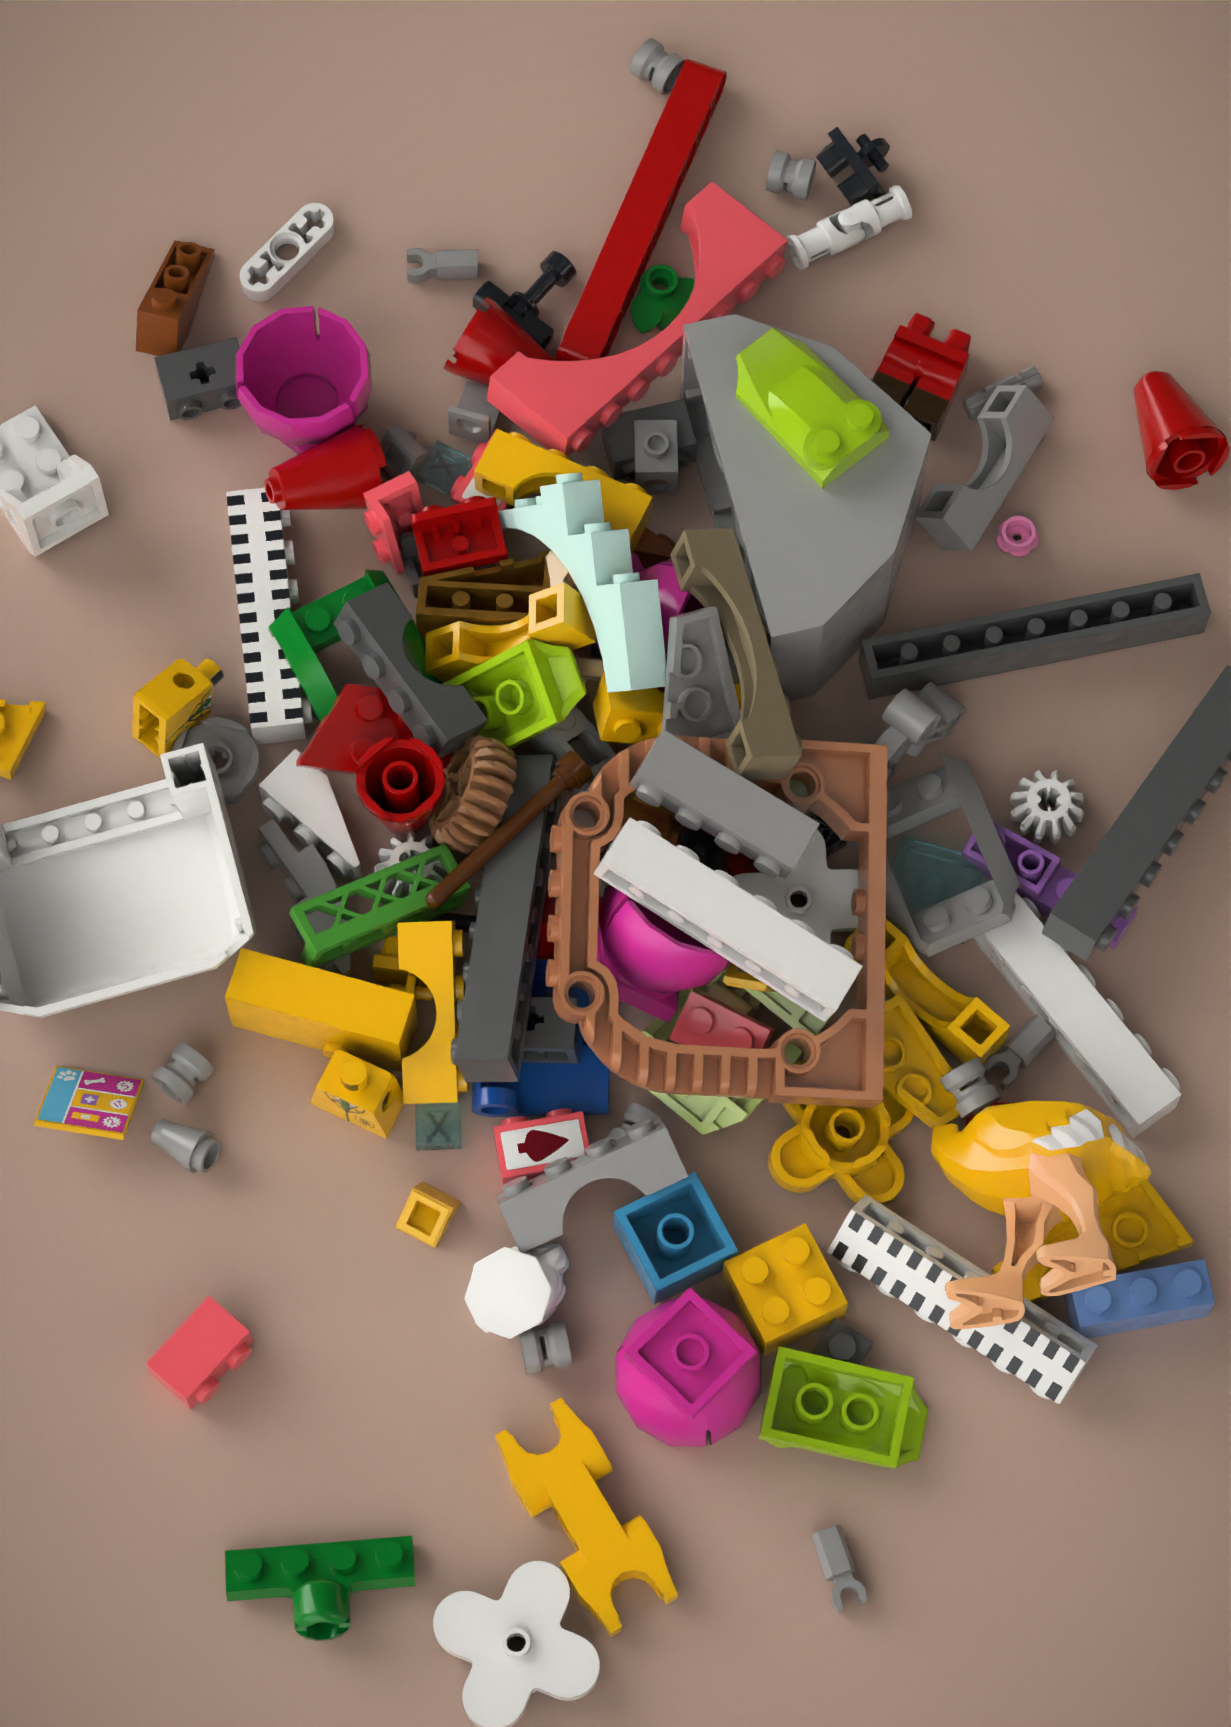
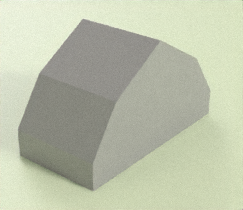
M737 314L683 325L680 400H685L696 438V464L714 528H733L738 546H741L744 550V566L749 582L753 583L756 590V605L760 618L765 621L767 631L769 632L767 641L772 657L778 662L779 681L783 694L788 697L789 701L814 696L860 649L861 640L869 639L883 625L915 523L914 517L919 510L931 433L835 347L777 328L784 334L806 344L860 399L870 401L877 406L881 413L882 422L890 429L887 440L822 489L735 397L738 381L736 356L771 328L776 327Z

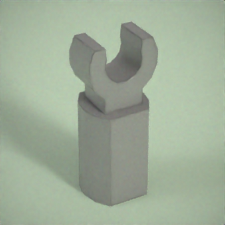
M421 248L407 250V263L416 262L422 264L418 269H407V280L410 283L419 284L425 282L429 277H437V280L479 279L478 249L436 250V253L429 254Z
M1034 1015L1003 1047L1004 1053L994 1054L986 1060L984 1065L986 1069L985 1075L989 1074L995 1067L1004 1068L1008 1075L1002 1080L1000 1088L1003 1091L1009 1089L1015 1082L1018 1068H1026L1056 1037L1054 1029L1040 1016Z
M835 1525L812 1534L811 1538L826 1581H832L834 1586L831 1592V1603L837 1613L843 1611L844 1606L840 1595L846 1590L856 1593L860 1605L866 1604L867 1592L865 1586L860 1581L854 1579L852 1575L856 1568L841 1526Z

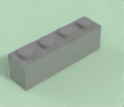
M664 729L654 741L629 786L637 790L636 795L642 801L655 807H659L661 804L676 813V820L685 827L696 831L701 828L715 837L714 842L720 848L732 854H738V852L754 860L753 865L756 869L773 878L779 875L785 879L794 870L820 825L817 821Z

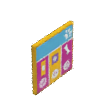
M56 1066L34 1120V1126L124 1140L144 1086V1079Z

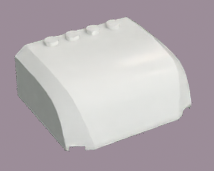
M204 743L161 754L160 758L166 777L164 780L3 825L0 823V1011L43 1018L217 969L255 935L256 925L252 904L216 766Z

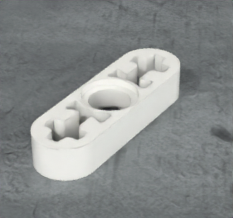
M310 203L303 206L243 265L240 270V283L242 292L248 299L256 302L271 299L331 240L335 231L331 210L321 203ZM311 220L317 223L322 220L323 227L320 229L314 226L309 230L308 221ZM305 234H306L307 244L305 243L304 239L302 238ZM285 244L294 245L299 249L298 255L291 260H282L275 253L280 246ZM268 261L272 265V268L270 270L268 268ZM266 274L267 283L265 285L261 282L252 285L251 277L255 276L260 279Z

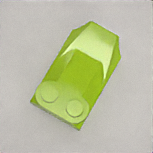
M771 328L736 356L738 381L735 397L822 489L889 438L890 429L882 422L881 413L877 406L870 401L860 399L802 341L784 334L777 328Z
M535 639L525 640L442 684L447 686L463 685L488 719L479 735L499 740L509 749L562 723L587 692L572 650L568 646H555Z
M779 1346L769 1379L758 1439L767 1441L770 1445L777 1448L795 1447L896 1469L905 1463L919 1460L929 1408L920 1399L913 1383V1377Z

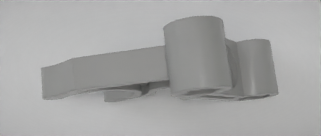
M929 682L917 696L908 689H903L891 701L882 716V720L890 726L874 744L888 745L887 783L895 773L898 762L904 754L907 753L913 757H918L926 744L947 737L966 712V708L933 682Z

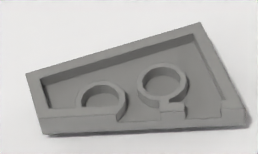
M706 607L670 617L662 730L664 729L674 736L728 739L739 722L741 713L717 607Z

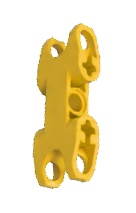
M559 1398L550 1403V1410L561 1437L559 1444L550 1452L540 1455L526 1452L516 1442L513 1435L509 1434L507 1429L496 1434L495 1441L504 1459L511 1486L529 1516L533 1518L552 1508L577 1551L558 1562L579 1602L597 1619L609 1636L613 1637L622 1631L619 1615L611 1599L613 1589L621 1581L635 1578L647 1582L666 1605L678 1598V1592L668 1572L662 1548L643 1517L638 1515L625 1524L620 1525L595 1481L613 1472L612 1466L592 1430L574 1414L562 1398Z

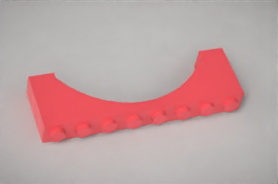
M711 181L684 207L680 230L688 236L693 254L694 288L680 314L667 328L633 349L598 359L549 361L527 358L518 351L490 376L487 401L547 450L556 449L568 457L575 451L581 453L588 447L594 438V434L603 425L606 428L610 427L618 419L624 406L631 400L633 402L639 401L650 387V383L658 376L665 377L672 371L678 358L682 355L683 325L731 315L732 309L740 302L745 304L751 300L757 292L759 285L767 277L770 280L774 279L781 272L786 263V259L783 257L788 240Z

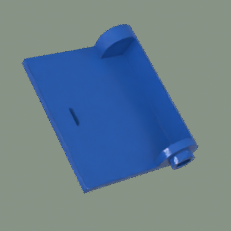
M548 960L536 961L531 997H544L546 993L553 992V987L546 986V966ZM577 987L569 989L568 994L571 998H577L581 1008L589 1006V996L583 989ZM532 1021V1026L527 1031H534L535 1025L540 1023V1021ZM580 1034L579 1064L521 1063L519 1082H473L472 1112L480 1116H546L550 1111L563 1108L571 1109L573 1113L583 1111V1115H609L610 1070L599 1060L586 1042L584 1045L582 1034Z

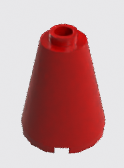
M487 296L483 300V307L488 310L485 313L477 309L453 348L456 351L453 357L457 358L456 362L453 363L447 359L443 369L451 374L489 386L490 376L518 351L527 358L556 360L497 302Z
M1152 371L1142 376L1134 387L1133 394L1148 476L1161 489L1178 490L1198 484L1196 477L1206 471L1209 472L1210 476L1215 474L1227 460L1230 450L1224 433L1170 373Z
M363 424L354 425L271 468L269 478L264 481L265 493L271 504L276 503L280 510L368 509L363 493L387 482H381L379 468L387 467L381 445L370 427L362 428Z
M395 737L384 738L372 745L359 760L356 773V790L362 804L389 831L399 836H407L410 831L417 833L423 828L441 799L445 788V773L442 761L433 748L421 740L409 737L410 740L395 739Z

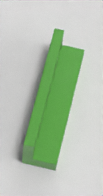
M446 843L291 907L289 914L306 942L300 955L303 963L307 966L318 968L398 934L397 923L426 922L462 907L471 889L468 881L438 908L429 907L425 901L426 895L439 882L421 876L424 866L440 860L447 874L458 866ZM417 869L416 874L411 873V871ZM394 878L412 884L410 894L403 898H398L384 893L385 883ZM379 885L378 890L372 889V887ZM417 887L424 888V889H422V890L416 892ZM357 894L374 900L371 911L359 914L344 908L348 897ZM340 901L339 906L333 905L334 903ZM379 902L386 904L378 908ZM317 910L335 916L333 926L317 934L306 917L307 914ZM340 919L347 920L346 922L339 924Z

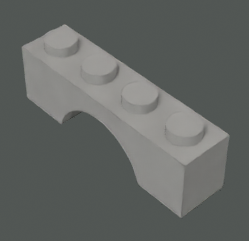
M997 385L977 417L982 433L983 449L976 472L963 485L935 484L914 518L943 550L972 551L981 541L985 529L995 513L1003 506L1005 497L1015 481L1024 472L1025 465L1037 446L1044 440L1045 433L1055 419L1027 385Z
M652 1119L640 1121L627 1129L629 1135L614 1142L610 1138L601 1139L586 1147L585 1151L587 1154L572 1161L568 1157L557 1159L543 1168L545 1173L529 1181L526 1176H522L501 1187L503 1192L496 1195V1199L519 1251L524 1253L563 1235V1216L568 1202L580 1188L592 1181L605 1178L624 1180L636 1186L648 1196L687 1178L688 1174L663 1121L659 1120L653 1123Z

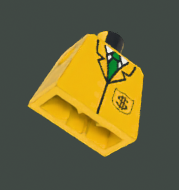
M208 658L204 659L196 668L185 659L174 661L133 695L132 737L159 759H161V754L171 752L182 732L187 728L190 731L193 727L200 725L201 721L207 719L212 711L213 687L224 677L221 668Z
M340 1049L335 1050L310 1101V1104L385 1139L388 1138L405 1105L403 1104V1091L393 1074ZM386 1100L387 1102L382 1108L383 1101Z

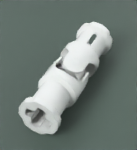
M894 185L889 188L887 194L870 202L864 199L846 210L824 218L816 223L815 228L803 234L787 236L788 242L786 247L795 266L799 270H804L809 267V262L826 254L836 255L862 240H867L881 233L882 227L899 219L906 221L912 218V208L903 189L899 185Z

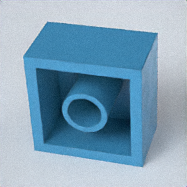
M696 1172L688 1174L687 1178L621 1207L613 1213L612 1227L654 1305L723 1271V1263L737 1256L738 1249Z

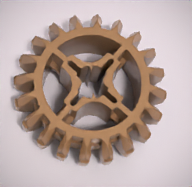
M477 735L467 739L464 746L451 756L447 768H444L445 788L442 797L431 813L429 821L431 836L437 843L441 845L446 843L449 850L456 853L460 851L469 854L495 832L498 823L502 822L505 809L509 807L510 795L514 792L512 786L517 778L515 773L517 761L513 750L509 749L499 740L489 736L486 738Z

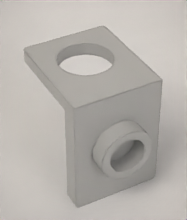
M469 381L465 383L458 406H450L448 409L449 434L477 442H488L495 431L501 412L487 401V386Z
M635 420V484L644 488L648 494H677V420ZM650 480L666 481V483L660 485H652L645 482Z

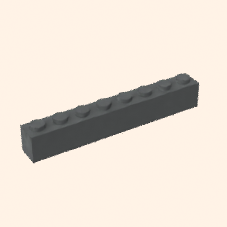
M1200 573L863 639L861 640L858 661L869 700L898 694L905 688L909 691L920 690L929 682L940 686L1201 634L1205 631L1211 610Z
M1227 665L1048 916L1042 934L1088 962L1097 948L1103 952L1107 949L1118 931L1113 926L1119 916L1125 920L1128 919L1140 900V897L1135 893L1141 885L1147 888L1152 885L1163 866L1158 863L1164 853L1170 857L1173 855L1185 835L1180 832V829L1185 822L1193 825L1206 806V802L1202 801V798L1207 791L1215 794L1228 774L1223 768L1229 760L1231 761L1230 666Z
M553 754L515 755L517 761L515 773L517 778L512 786L514 792L510 795L509 807L505 809L502 822L498 823L496 830L554 777L553 771L557 767ZM561 795L482 867L484 873L482 884H477L475 889V904L478 910L476 922H471L469 927V942L472 948L470 960H465L463 965V980L466 986L464 999H459L457 1004V1020L460 1025L458 1038H453L451 1042L452 1063L458 1065L466 1083L519 1082L552 853L550 852V833L552 825L557 824Z

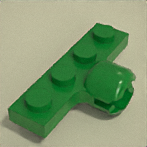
M412 1536L225 1551L227 1601L276 1597L291 1598L293 1600L295 1630L300 1636L313 1641L336 1639L342 1636L350 1627L349 1598L352 1593L362 1590L415 1586Z

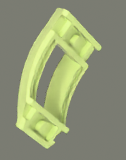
M731 962L708 985L681 990L678 995L677 1011L669 1023L656 1018L642 1033L647 1037L672 1043L673 1041L669 1038L691 990L696 989L705 994L715 982H720L724 978ZM745 989L791 1026L792 1029L808 1030L814 1036H817L832 1017L831 1015L824 1022L775 990L774 992ZM795 1045L785 1046V1057L790 1063L795 1064L803 1053ZM650 1091L702 1135L744 1121L764 1100L666 1094Z

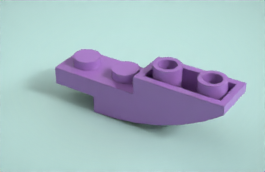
M993 821L1021 885L1016 892L1021 898L1028 897L1035 904L1039 913L1048 919L1050 912L1077 874L1061 866L1060 857ZM972 834L961 855L992 880L974 834ZM1138 907L1134 908L1127 920L1120 916L1113 926L1118 931L1109 947L1113 949L1117 947L1137 915Z

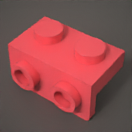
M410 471L363 493L368 511L363 513V517L371 534L377 538V540L371 542L373 550L382 565L389 563L397 575L405 572L401 558L402 552L399 535L412 531L411 515L418 513L424 508L417 481Z
M695 989L691 990L669 1039L678 1044L766 1049L775 1029Z

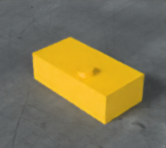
M245 948L240 949L225 994L232 1026L322 1050V1054L330 1059L335 1050L340 1049L371 1064L402 1072V1058L408 1056L418 1026L414 994Z

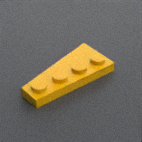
M1147 1178L1143 1179L1137 1187H1132L1127 1193L1114 1190L1099 1206V1221L1112 1251L1116 1273L1191 1247L1194 1243V1240ZM1072 1220L1053 1226L1044 1238V1245L1078 1238L1079 1234ZM1003 1261L992 1268V1274L999 1273ZM1038 1262L1028 1272L1023 1283L1024 1298L1032 1303H1036L1052 1297L1041 1294L1040 1289L1041 1278L1053 1269L1052 1267L1044 1266Z

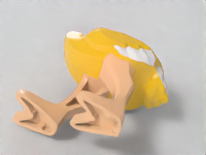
M1024 1101L986 1107L970 1121L963 1131H960L959 1126L953 1123L933 1127L931 1153L934 1161L946 1178L973 1202L989 1211L1006 1217L1007 1244L1004 1261L999 1273L986 1277L957 1279L945 1284L948 1299L962 1303L949 1314L951 1328L971 1329L1016 1322L1022 1319L1025 1313L1023 1283L1028 1272L1038 1262L1053 1268L1041 1278L1040 1282L1041 1294L1048 1297L1060 1296L1116 1280V1266L1112 1251L1099 1221V1206L1114 1190L1127 1193L1132 1187H1137L1143 1179L1149 1178L1151 1175L1150 1167L1143 1152L1129 1140L1118 1122L1112 1117L1080 1102ZM1072 1220L1078 1231V1238L1044 1245V1238L1053 1226Z

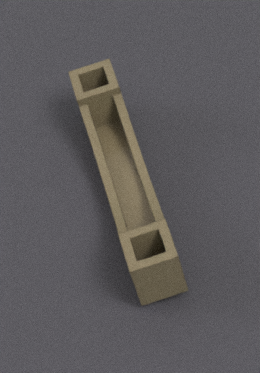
M733 528L684 529L670 554L680 590L689 591L705 608L717 607L723 636L731 650L739 676L742 704L741 718L725 742L733 770L749 781L787 779L802 756V741L800 736L795 733L792 724L790 701L783 694L779 681L778 662L772 657L767 641V626L765 621L761 620L756 605V590L753 583L749 582L744 566V550L741 546H738Z

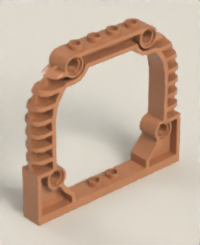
M676 736L734 771L725 743L727 739ZM657 737L641 741L619 752L601 768L591 782L587 792H580L569 800L560 813L558 826L552 825L550 852L557 853V870L550 871L548 893L549 897H556L555 915H549L547 924L548 942H554V960L548 959L546 986L553 987V1005L557 1015L565 1022L579 1024L580 1032L588 1047L592 1049L599 1060L611 1072L629 1083L646 1090L666 1094L766 1099V1102L863 1108H874L883 1101L888 745L801 739L802 756L787 779L750 781L803 814L809 810L812 811L832 828L841 841L859 842L858 889L853 890L851 899L852 915L858 916V933H853L851 954L854 960H857V963L863 966L857 975V1009L846 1010L828 1029L817 1036H814L808 1030L800 1028L791 1029L775 1040L769 1049L675 1044L647 1037L618 1014L619 993L617 981L610 970L597 961L599 878L593 873L600 863V853L606 850L621 829L624 817V802L636 796L637 791L629 786ZM789 781H801L807 788L808 796L801 798L793 794L790 790ZM585 810L589 812L594 818V826L585 828L578 825L574 819V811ZM575 987L583 989L589 996V1006L581 1008L572 1004L568 996L569 989ZM786 1045H795L801 1050L804 1058L802 1065H795L787 1060L784 1052Z

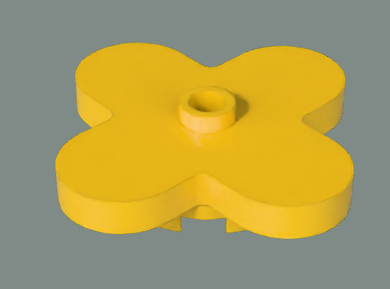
M803 1060L795 1063V1065H802ZM884 1090L883 1101L874 1108L782 1103L796 1126L783 1133L775 1141L769 1152L768 1168L772 1178L779 1186L791 1192L804 1193L817 1188L829 1179H835L846 1195L856 1204L865 1194L883 1206L888 1205L895 1199L903 1187L905 1173L900 1159L890 1147L888 1141L906 1129L914 1116L913 1113ZM836 1131H842L847 1138L840 1136Z

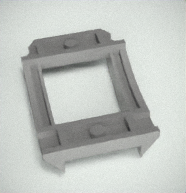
M940 755L944 766L887 790V839L962 807L992 876V880L911 914L886 855V914L889 921L909 938L915 950L928 957L1011 922L1016 907L1013 900L1016 890L1021 887L968 762Z

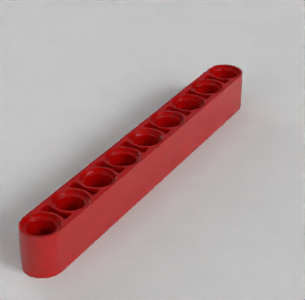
M686 59L561 340L556 361L591 360L608 356L638 288L640 278L645 272L720 100L726 82V71L691 59Z

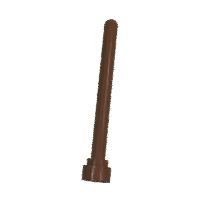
M568 751L556 762L557 768L553 771L554 777L426 895V904L431 908L440 907L565 790L581 789L593 777V772L587 763L575 752Z

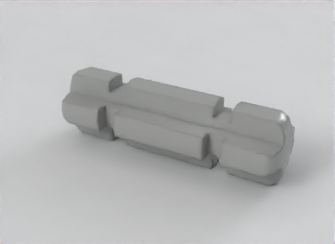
M1029 366L1018 371L1019 376L1017 377L1012 374L983 388V393L976 391L965 396L963 407L969 418L977 419L997 385H1027L1032 392L1039 390L1042 387L1043 381L1036 367Z

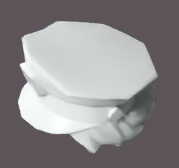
M548 1241L524 1253L519 1251L518 1246H514L511 1249L503 1247L474 1263L464 1299L475 1320V1324L485 1333L492 1332L508 1339L535 1326L544 1324V1321L548 1320L555 1312L566 1291L563 1273L569 1267V1260L562 1246L559 1243Z

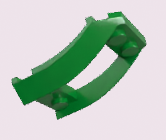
M365 569L364 577L293 612L287 607L268 627L271 636L275 637L284 652L287 663L301 685L320 723L324 716L329 714L338 696L315 653L341 641L334 622L348 600L386 582L396 593L382 570ZM411 618L403 631L402 637L405 655L418 673L435 683L443 684L442 681L433 677L425 670V642Z

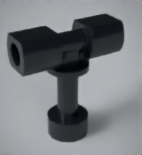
M552 251L541 262L540 268L543 274L524 294L515 291L509 296L488 280L473 296V308L476 310L480 309L486 313L488 309L483 307V300L488 296L497 302L545 350L553 340L554 329L537 317L539 310L536 305L555 284L565 287L576 275L574 265L568 258L557 251Z

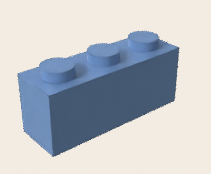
M1205 1259L1117 1274L1116 1280L1064 1295L1070 1327L1086 1338L1208 1317L1215 1304Z

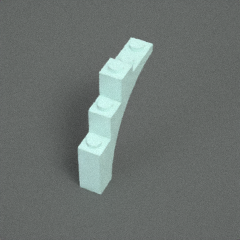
M582 473L556 475L557 484L540 486L541 496L514 500L515 508L500 510L499 520L501 528L519 529L538 538L554 552L571 575L583 597L594 625L603 660L607 691L620 692L665 687L666 654L658 579L640 581L639 572L633 573L629 529L611 530V523L604 522L600 479L583 481Z

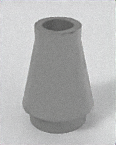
M161 1119L155 1125L151 1134V1142L161 1147L191 1173L197 1171L202 1173L209 1172L220 1155L221 1142L214 1138V1134L211 1131Z

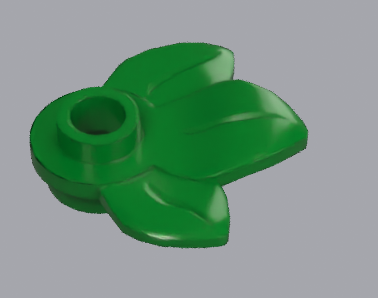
M659 264L647 269L640 278V293L631 303V317L635 328L641 334L647 333L659 326L661 331L667 328L680 314L689 300L694 288V279L679 277L667 265ZM656 284H661L665 286L667 290H658L655 289L653 286Z

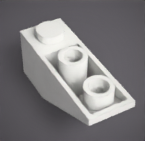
M294 749L259 784L262 809L274 821L279 823L283 819L294 828L293 834L303 846L307 847L313 843L326 856L325 862L337 875L342 878L348 875L354 881L362 878L359 859L327 775L318 769L297 767L296 760L301 753Z

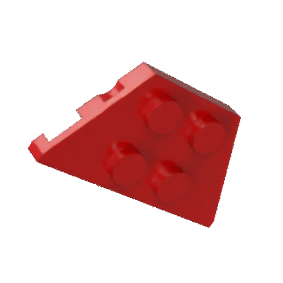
M349 683L344 685L335 699L331 711L327 716H324L315 730L316 734L305 751L297 758L296 766L356 775L359 760L369 747L384 738L395 737V739L410 740L409 737L414 738L413 733L400 715L391 709L387 697L380 688ZM454 753L440 759L443 769L447 768Z

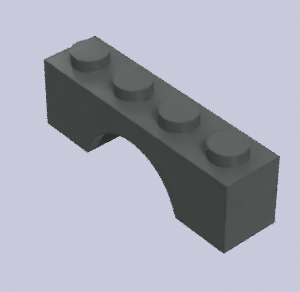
M388 582L348 600L335 620L334 625L338 630L341 640L349 645L363 665L365 673L377 683L387 697L391 709L400 715L413 733V737L433 748L441 759L463 747L467 739L479 735L488 719L463 685L447 686L435 683L418 673L410 664L403 649L402 637L403 631L412 615Z

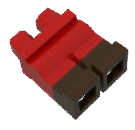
M915 313L906 327L899 325L894 339L890 343L881 364L871 380L914 419L928 423L927 425H921L931 433V440L936 441L959 386L967 372L971 336L960 330L951 329L945 342H940L931 338L935 322L929 317Z

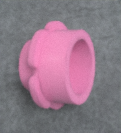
M1010 517L1002 522L998 528L1000 534L997 536V544L1003 552H1010L1013 557H1024L1029 554L1030 549H1034L1038 545V532L1033 522L1026 517ZM1020 535L1021 540L1016 541L1013 536Z

